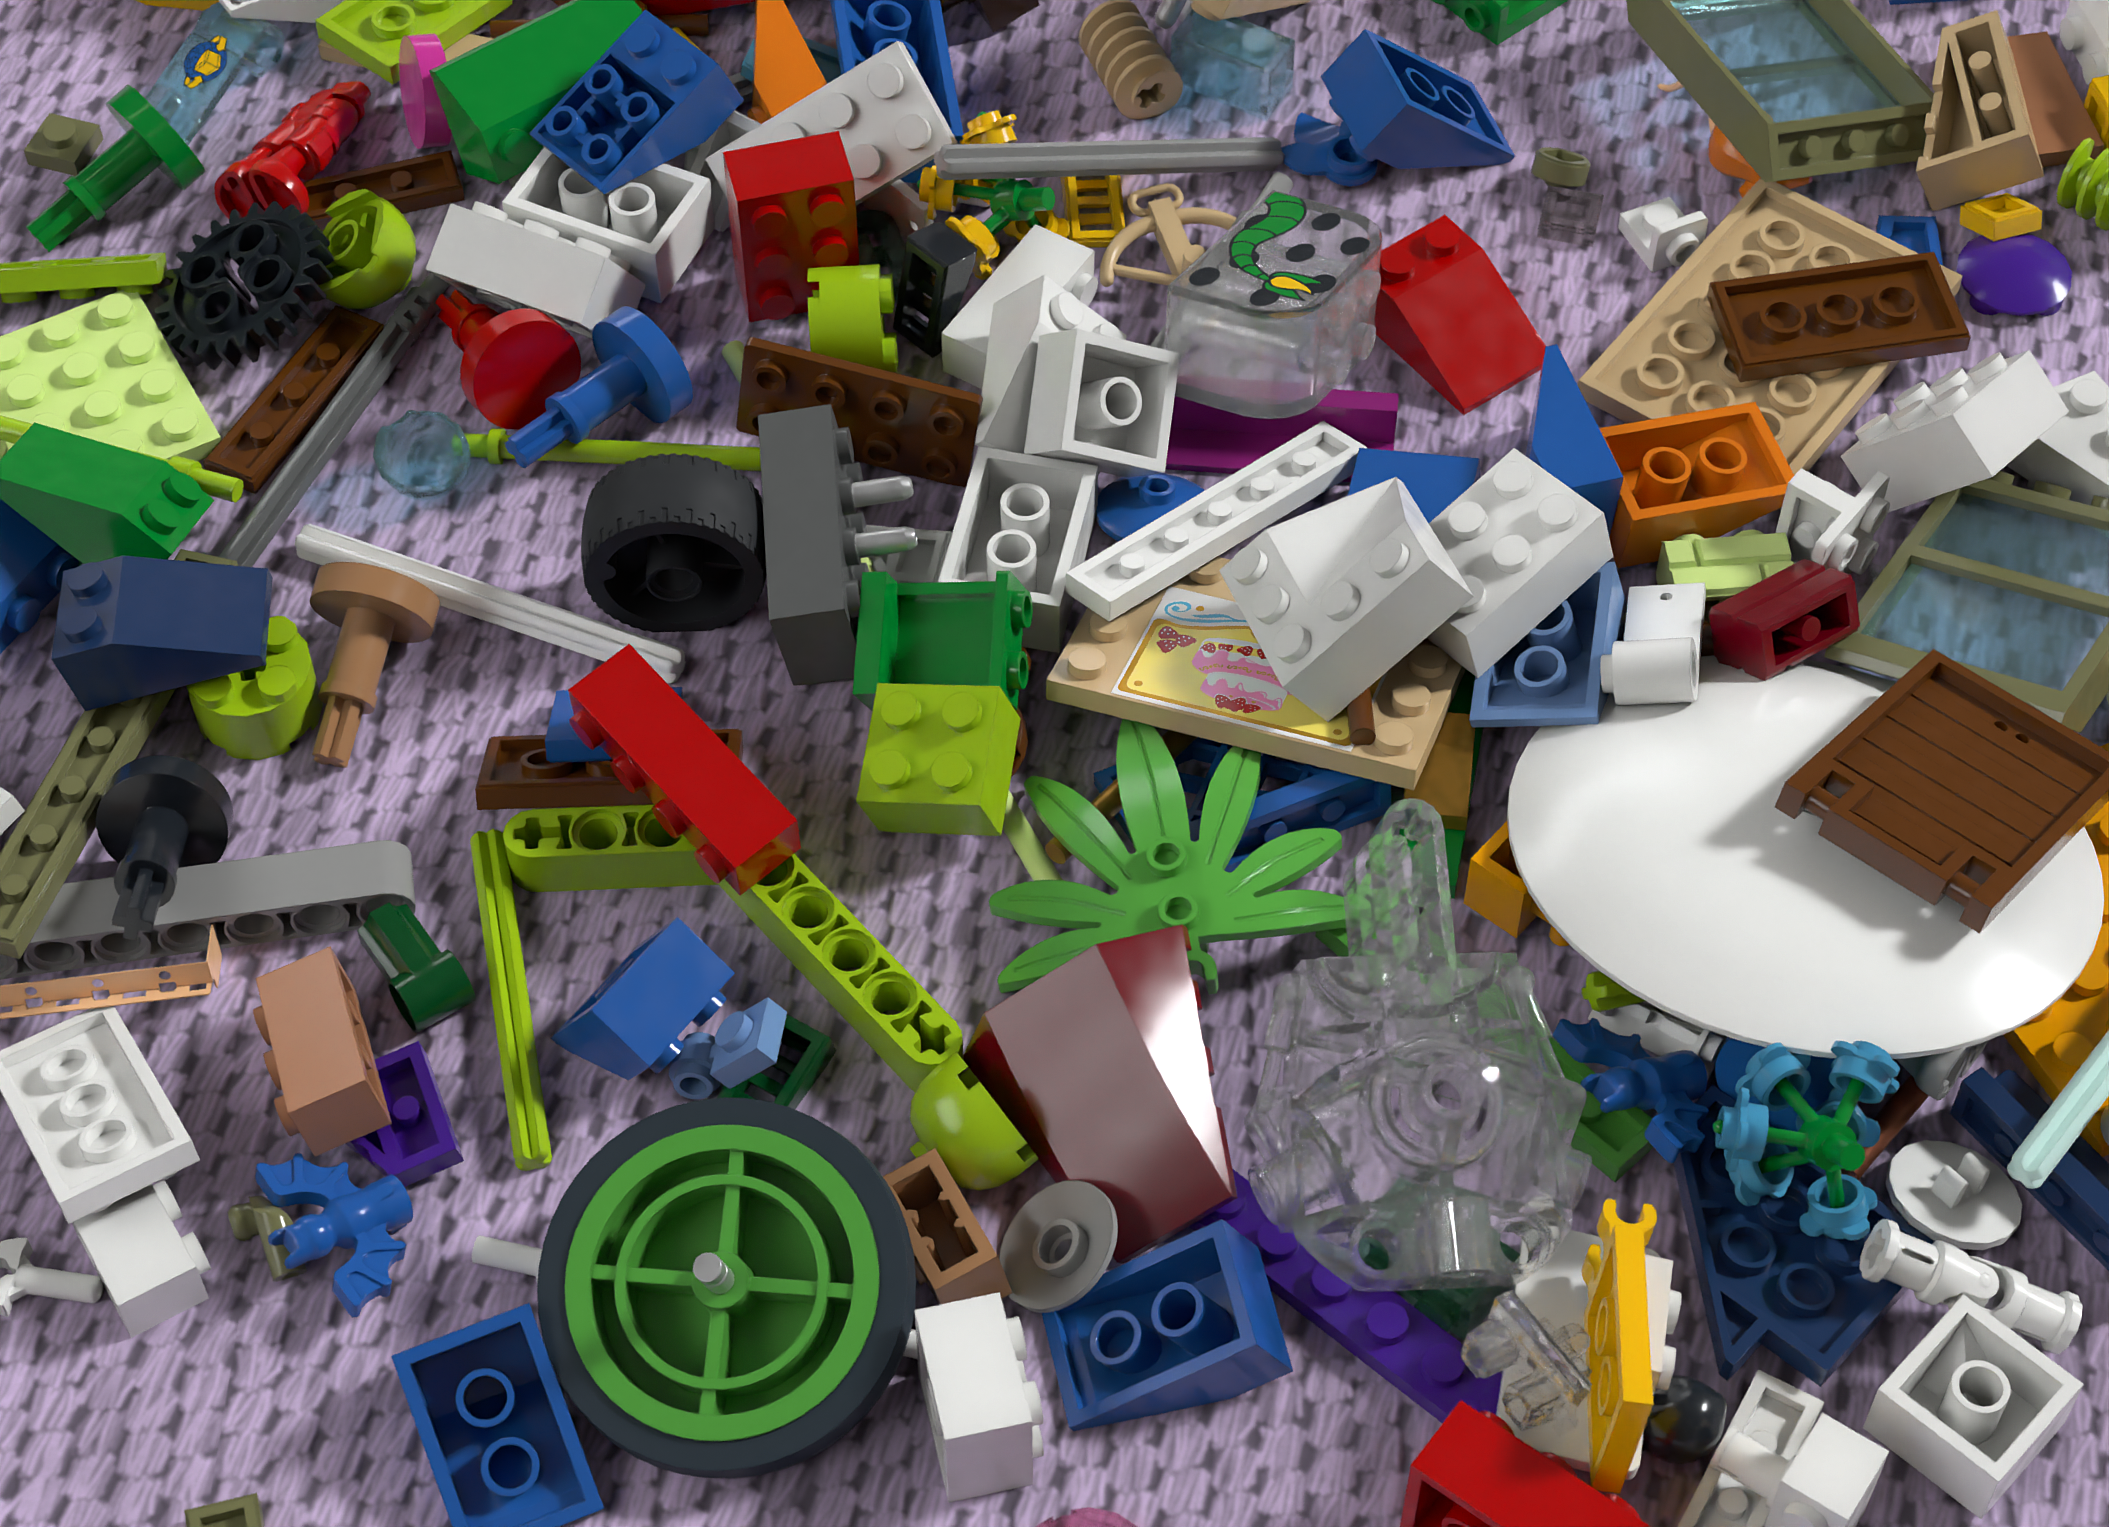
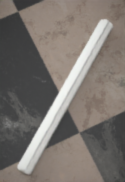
M313 524L304 525L300 534L295 539L294 546L297 548V556L299 558L322 566L333 562H356L398 572L420 582L433 591L439 598L440 606L602 661H607L630 644L669 684L677 682L685 667V652L680 648Z

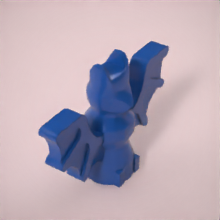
M1591 1018L1590 1022L1586 1024H1573L1569 1020L1560 1019L1553 1032V1037L1574 1060L1580 1063H1596L1611 1067L1604 1073L1590 1074L1581 1081L1580 1085L1582 1089L1591 1092L1601 1103L1600 1108L1604 1113L1634 1107L1642 1110L1655 1109L1658 1115L1652 1118L1644 1135L1667 1162L1674 1163L1679 1153L1683 1151L1697 1152L1705 1138V1135L1698 1130V1127L1702 1125L1709 1112L1707 1107L1692 1102L1704 1094L1707 1086V1071L1703 1061L1697 1054L1689 1050H1680L1652 1057L1642 1048L1640 1043L1641 1036L1639 1034L1622 1036L1612 1033L1602 1027L1596 1018Z
M296 1153L293 1159L282 1164L268 1165L261 1162L257 1164L255 1180L272 1205L286 1207L296 1204H311L324 1208L322 1213L299 1217L294 1224L277 1229L268 1236V1243L270 1245H284L290 1252V1255L285 1259V1267L287 1269H294L311 1259L315 1260L329 1254L335 1247L343 1249L354 1248L355 1253L351 1259L334 1273L333 1292L351 1317L356 1318L360 1315L361 1309L370 1300L378 1296L388 1297L392 1285L388 1271L395 1262L404 1259L406 1244L402 1241H395L389 1236L387 1231L393 1234L407 1226L413 1219L411 1200L402 1182L391 1174L368 1184L364 1188H358L349 1180L347 1162H342L334 1167H320L305 1160L301 1153Z

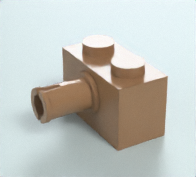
M936 1148L883 1176L901 1208L908 1227L914 1253L916 1280L920 1285L924 1283L928 1285L938 1305L1000 1292L1002 1299L1013 1293L998 1255Z

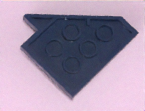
M1712 1085L1695 1102V1104L1703 1105L1709 1109L1702 1125L1698 1127V1130L1705 1135V1138L1696 1153L1688 1150L1679 1153L1673 1164L1718 1373L1728 1381L1762 1344L1821 1387L1908 1290V1288L1883 1278L1879 1282L1863 1279L1859 1267L1861 1254L1874 1226L1882 1219H1889L1898 1224L1902 1233L1933 1244L1935 1240H1932L1910 1225L1904 1217L1878 1199L1877 1206L1869 1210L1867 1216L1870 1231L1861 1239H1834L1824 1234L1815 1237L1805 1234L1800 1228L1799 1219L1809 1210L1808 1190L1816 1180L1826 1176L1825 1170L1812 1163L1794 1166L1792 1181L1782 1197L1772 1198L1767 1194L1761 1196L1756 1205L1746 1206L1742 1204L1736 1197L1735 1185L1730 1178L1729 1171L1726 1170L1724 1149L1716 1148V1133L1713 1130V1124L1718 1120L1721 1107H1734L1736 1101ZM1787 1146L1790 1152L1798 1150L1797 1147Z

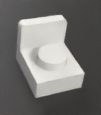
M1667 197L1620 213L1618 228L1649 270L1655 272L1672 265L1676 267L1682 266L1705 240L1708 219L1702 211L1684 216L1673 200Z

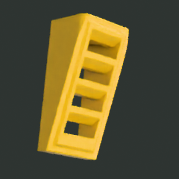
M1107 175L1105 179L1076 180V176L1060 177L1065 219L1070 225L1068 239L1087 248L1107 247L1111 240L1125 228L1121 176ZM1107 191V196L1077 197V192ZM1078 208H1109L1110 213L1079 214ZM1111 224L1112 230L1080 231V225Z

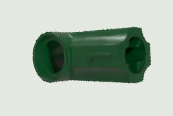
M389 902L369 913L364 925L357 930L360 943L388 981V988L394 1003L413 1032L418 1033L476 1001L470 980L457 958L448 949L443 952L439 950L407 904L398 906L392 905Z

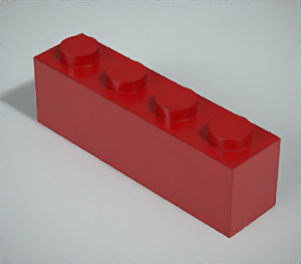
M630 644L568 689L574 713L569 722L577 736L591 750L600 746L613 759L610 766L623 786L633 794L637 793L640 789L655 804L652 807V811L660 825L673 838H678L682 834L697 849L694 852L696 861L715 883L719 884L725 879L741 896L801 849L797 819Z

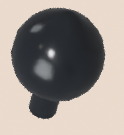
M1673 1375L1667 1391L1655 1389L1653 1407L1643 1431L1641 1452L1650 1448L1656 1458L1675 1464L1696 1462L1710 1454L1718 1445L1723 1435L1727 1413L1725 1398L1702 1381L1690 1376Z

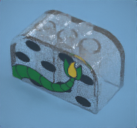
M1275 190L1269 193L1168 285L1164 350L1180 353L1175 396L1235 414L1264 419L1292 417L1305 413L1319 404L1336 385L1343 384L1348 373L1361 359L1366 360L1374 347L1376 339V303L1381 285L1379 270L1382 232L1380 228L1369 218L1347 209Z

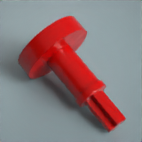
M454 289L450 297L441 293L437 298L436 304L442 309L438 317L452 329L453 342L464 353L460 367V381L463 392L471 405L494 425L509 430L522 429L546 412L545 400L556 392L564 391L579 380L581 356L577 343L571 334L549 315L534 309H515L499 314L489 305L474 304L457 289Z

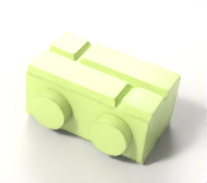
M1749 529L1741 531L1734 536L1703 538L1697 534H1685L1675 538L1673 541L1662 542L1656 569V580L1658 585L1705 582L1704 621L1710 622L1709 611L1711 607L1793 565L1794 562L1791 561V551L1786 532L1764 534L1759 530Z

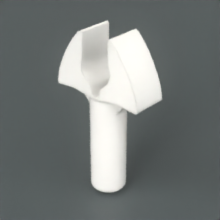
M14 1238L0 1242V1268H6L12 1272V1275L7 1274L0 1278V1315L9 1317L13 1301L27 1294L91 1304L98 1302L101 1298L103 1281L99 1276L33 1266L29 1261L33 1249L27 1238Z

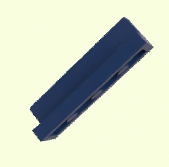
M1980 1067L1962 1080L1950 1114L2007 1170L2013 1154L2050 1105L2015 1071L2008 1069L1993 1078L1983 1067ZM2079 1135L2040 1187L2026 1188L2021 1181H2017L2109 1271V1163Z

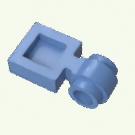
M767 997L743 1012L736 1011L729 1015L718 1028L715 1037L703 1032L688 1034L681 1041L685 1046L671 1061L669 1068V1077L673 1082L676 1092L689 1099H704L719 1088L721 1083L731 1089L777 1062L787 1011Z

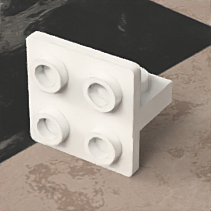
M1801 468L1788 482L1775 532H1786L1791 551V561L1796 563L1802 559H1807L1824 565L1826 570L1833 568L1847 574H1851L1852 571L1859 575L1864 573L1871 564L1879 547V543L1873 540L1874 533L1879 529L1890 509V502L1884 500L1890 476L1878 471L1857 496L1853 497L1840 490L1834 484L1824 481Z

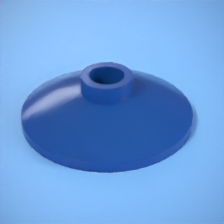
M1161 473L1128 478L1122 477L1107 485L1098 495L1096 520L1107 535L1119 542L1205 490L1192 481L1170 474Z

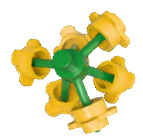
M999 110L988 113L979 112L976 118L967 123L969 132L962 135L963 140L960 141V144L1016 143L1018 140L1012 128L1014 126L1013 122L1017 120L1016 115L1010 114L1001 117ZM936 164L932 168L924 167L921 179L917 181L919 201L928 203L927 219L935 220L937 210L955 212L959 198L962 200L976 198L990 205L993 214L984 222L970 215H965L961 220L949 217L945 221L946 226L977 248L972 273L980 280H986L992 275L989 262L999 254L1000 247L996 234L1004 229L1007 236L1015 237L1018 242L1025 237L1035 224L1065 238L1070 233L1068 221L1064 218H1058L1052 210L1055 205V194L1050 187L1034 188L1028 180H1016L1015 178L943 180L937 175Z

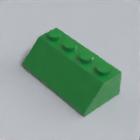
M572 0L429 70L467 175L501 184L529 168L544 148L529 133L643 12L634 0Z

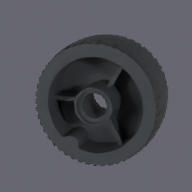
M676 453L670 455L658 454L657 456L649 455L645 458H637L634 461L630 460L623 465L620 464L616 469L610 470L606 476L604 475L595 484V488H592L583 518L581 563L584 585L587 588L588 595H591V600L596 602L597 607L602 609L605 614H609L611 618L619 620L622 624L630 625L632 628H639L642 631L647 630L652 633L712 631L715 628L724 627V625L731 624L734 620L740 619L742 615H746L749 612L750 608L752 609L755 606V602H758L766 579L763 499L758 489L754 488V484L751 481L749 482L747 477L742 476L739 471L731 469L730 466L696 455H677Z

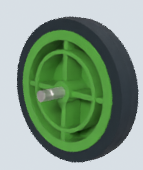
M712 1098L672 1106L631 1125L605 1144L575 1176L558 1204L543 1243L537 1283L538 1316L543 1341L551 1364L561 1384L578 1410L596 1430L614 1445L635 1458L671 1472L702 1478H743L780 1471L810 1459L828 1449L848 1434L881 1398L896 1373L910 1336L916 1297L914 1253L908 1227L894 1194L874 1164L858 1147L839 1132L819 1120L787 1106L749 1098Z

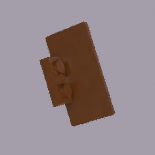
M749 337L744 347L736 428L740 432L759 436L758 415L831 404L838 428H849L854 461L948 485L966 487L971 473L977 425L981 414L983 397L976 393Z

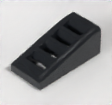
M941 222L932 223L907 236L893 323L894 330L932 358L942 352L941 333L957 314L972 274L977 254V248ZM917 311L929 319L928 323L916 315Z

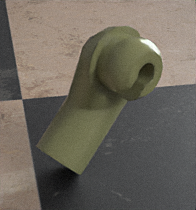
M260 1195L249 1197L250 1202L236 1204L229 1209L228 1217L236 1239L246 1241L253 1236L260 1235L273 1281L286 1280L307 1272L305 1263L294 1269H287L285 1267V1259L290 1255V1252L284 1245L274 1246L268 1243V1236L275 1230L294 1224L286 1212L272 1205L265 1196Z

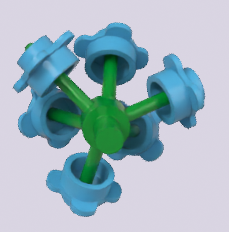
M1835 1041L1831 1047V1052L1837 1058H1834L1831 1064L1832 1071L1829 1075V1080L1835 1088L1830 1091L1829 1099L1812 1108L1802 1097L1808 1089L1811 1080L1810 1073L1806 1070L1811 1061L1810 1055L1790 1053L1782 1043H1773L1757 1052L1749 1060L1745 1069L1746 1075L1741 1077L1735 1086V1091L1738 1094L1735 1106H1722L1718 1120L1713 1124V1130L1716 1133L1715 1145L1716 1148L1724 1149L1726 1170L1729 1171L1730 1178L1735 1185L1736 1197L1746 1206L1756 1205L1760 1197L1767 1194L1772 1198L1782 1197L1792 1181L1794 1166L1812 1163L1825 1170L1826 1176L1816 1180L1808 1190L1809 1210L1799 1219L1801 1230L1805 1234L1814 1237L1824 1234L1834 1239H1861L1870 1231L1867 1216L1869 1210L1877 1206V1195L1872 1189L1863 1187L1856 1178L1841 1174V1169L1854 1171L1861 1167L1865 1160V1150L1863 1147H1873L1880 1138L1879 1124L1873 1119L1866 1118L1858 1107L1857 1102L1875 1104L1882 1101L1885 1093H1896L1899 1083L1894 1077L1898 1075L1900 1067L1884 1049L1866 1041H1855L1852 1044L1845 1041ZM1752 1096L1756 1097L1762 1105L1749 1103V1098ZM1791 1106L1798 1114L1796 1118L1798 1132L1768 1127L1769 1111H1780ZM1787 1146L1797 1147L1798 1150L1790 1152Z

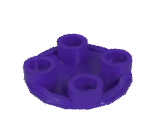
M2030 233L1992 241L1980 235L1969 241L1958 255L1956 273L1963 276L1961 285L1970 295L1969 303L1971 307L1983 315L2004 313L2017 316L2032 314L2050 316L2060 310L2064 298L2071 289L2072 271L2065 256L2050 242Z

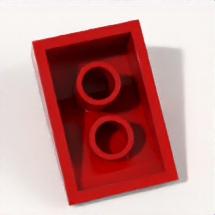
M1446 215L1441 216L1355 265L1351 312L1463 416L1541 370L1546 347L1545 343L1484 249Z

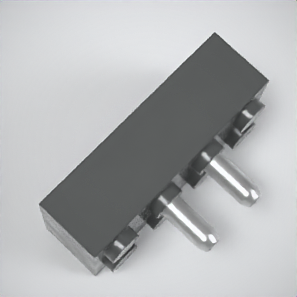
M831 404L758 415L768 611L771 627L793 686L854 679L859 608H861L862 572H869L867 563H861V558L907 552L918 545L917 534L914 528L903 526L867 532L863 512L857 513V507L906 500L914 494L912 480L905 476H894L864 481L860 463H854V452L849 428H838Z

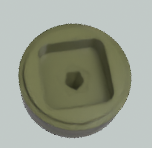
M1543 147L1535 153L1531 173L1543 179L1548 187L1554 190H1564L1571 186H1584L1591 164L1586 157L1561 148Z

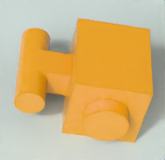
M1506 821L1470 859L1464 904L1517 938L1537 916L1547 923L1549 921L1532 899L1517 869L1509 842L1508 824ZM1551 925L1549 931L1550 940L1558 946H1568L1569 943Z

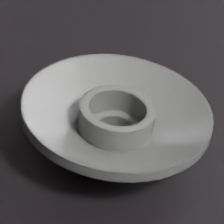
M1067 1180L1044 1188L1021 1207L1004 1235L999 1253L1000 1263L1013 1292L1008 1296L1015 1303L1033 1312H1053L1075 1303L1095 1286L1110 1263L1118 1233L1116 1212L1105 1193L1088 1182Z

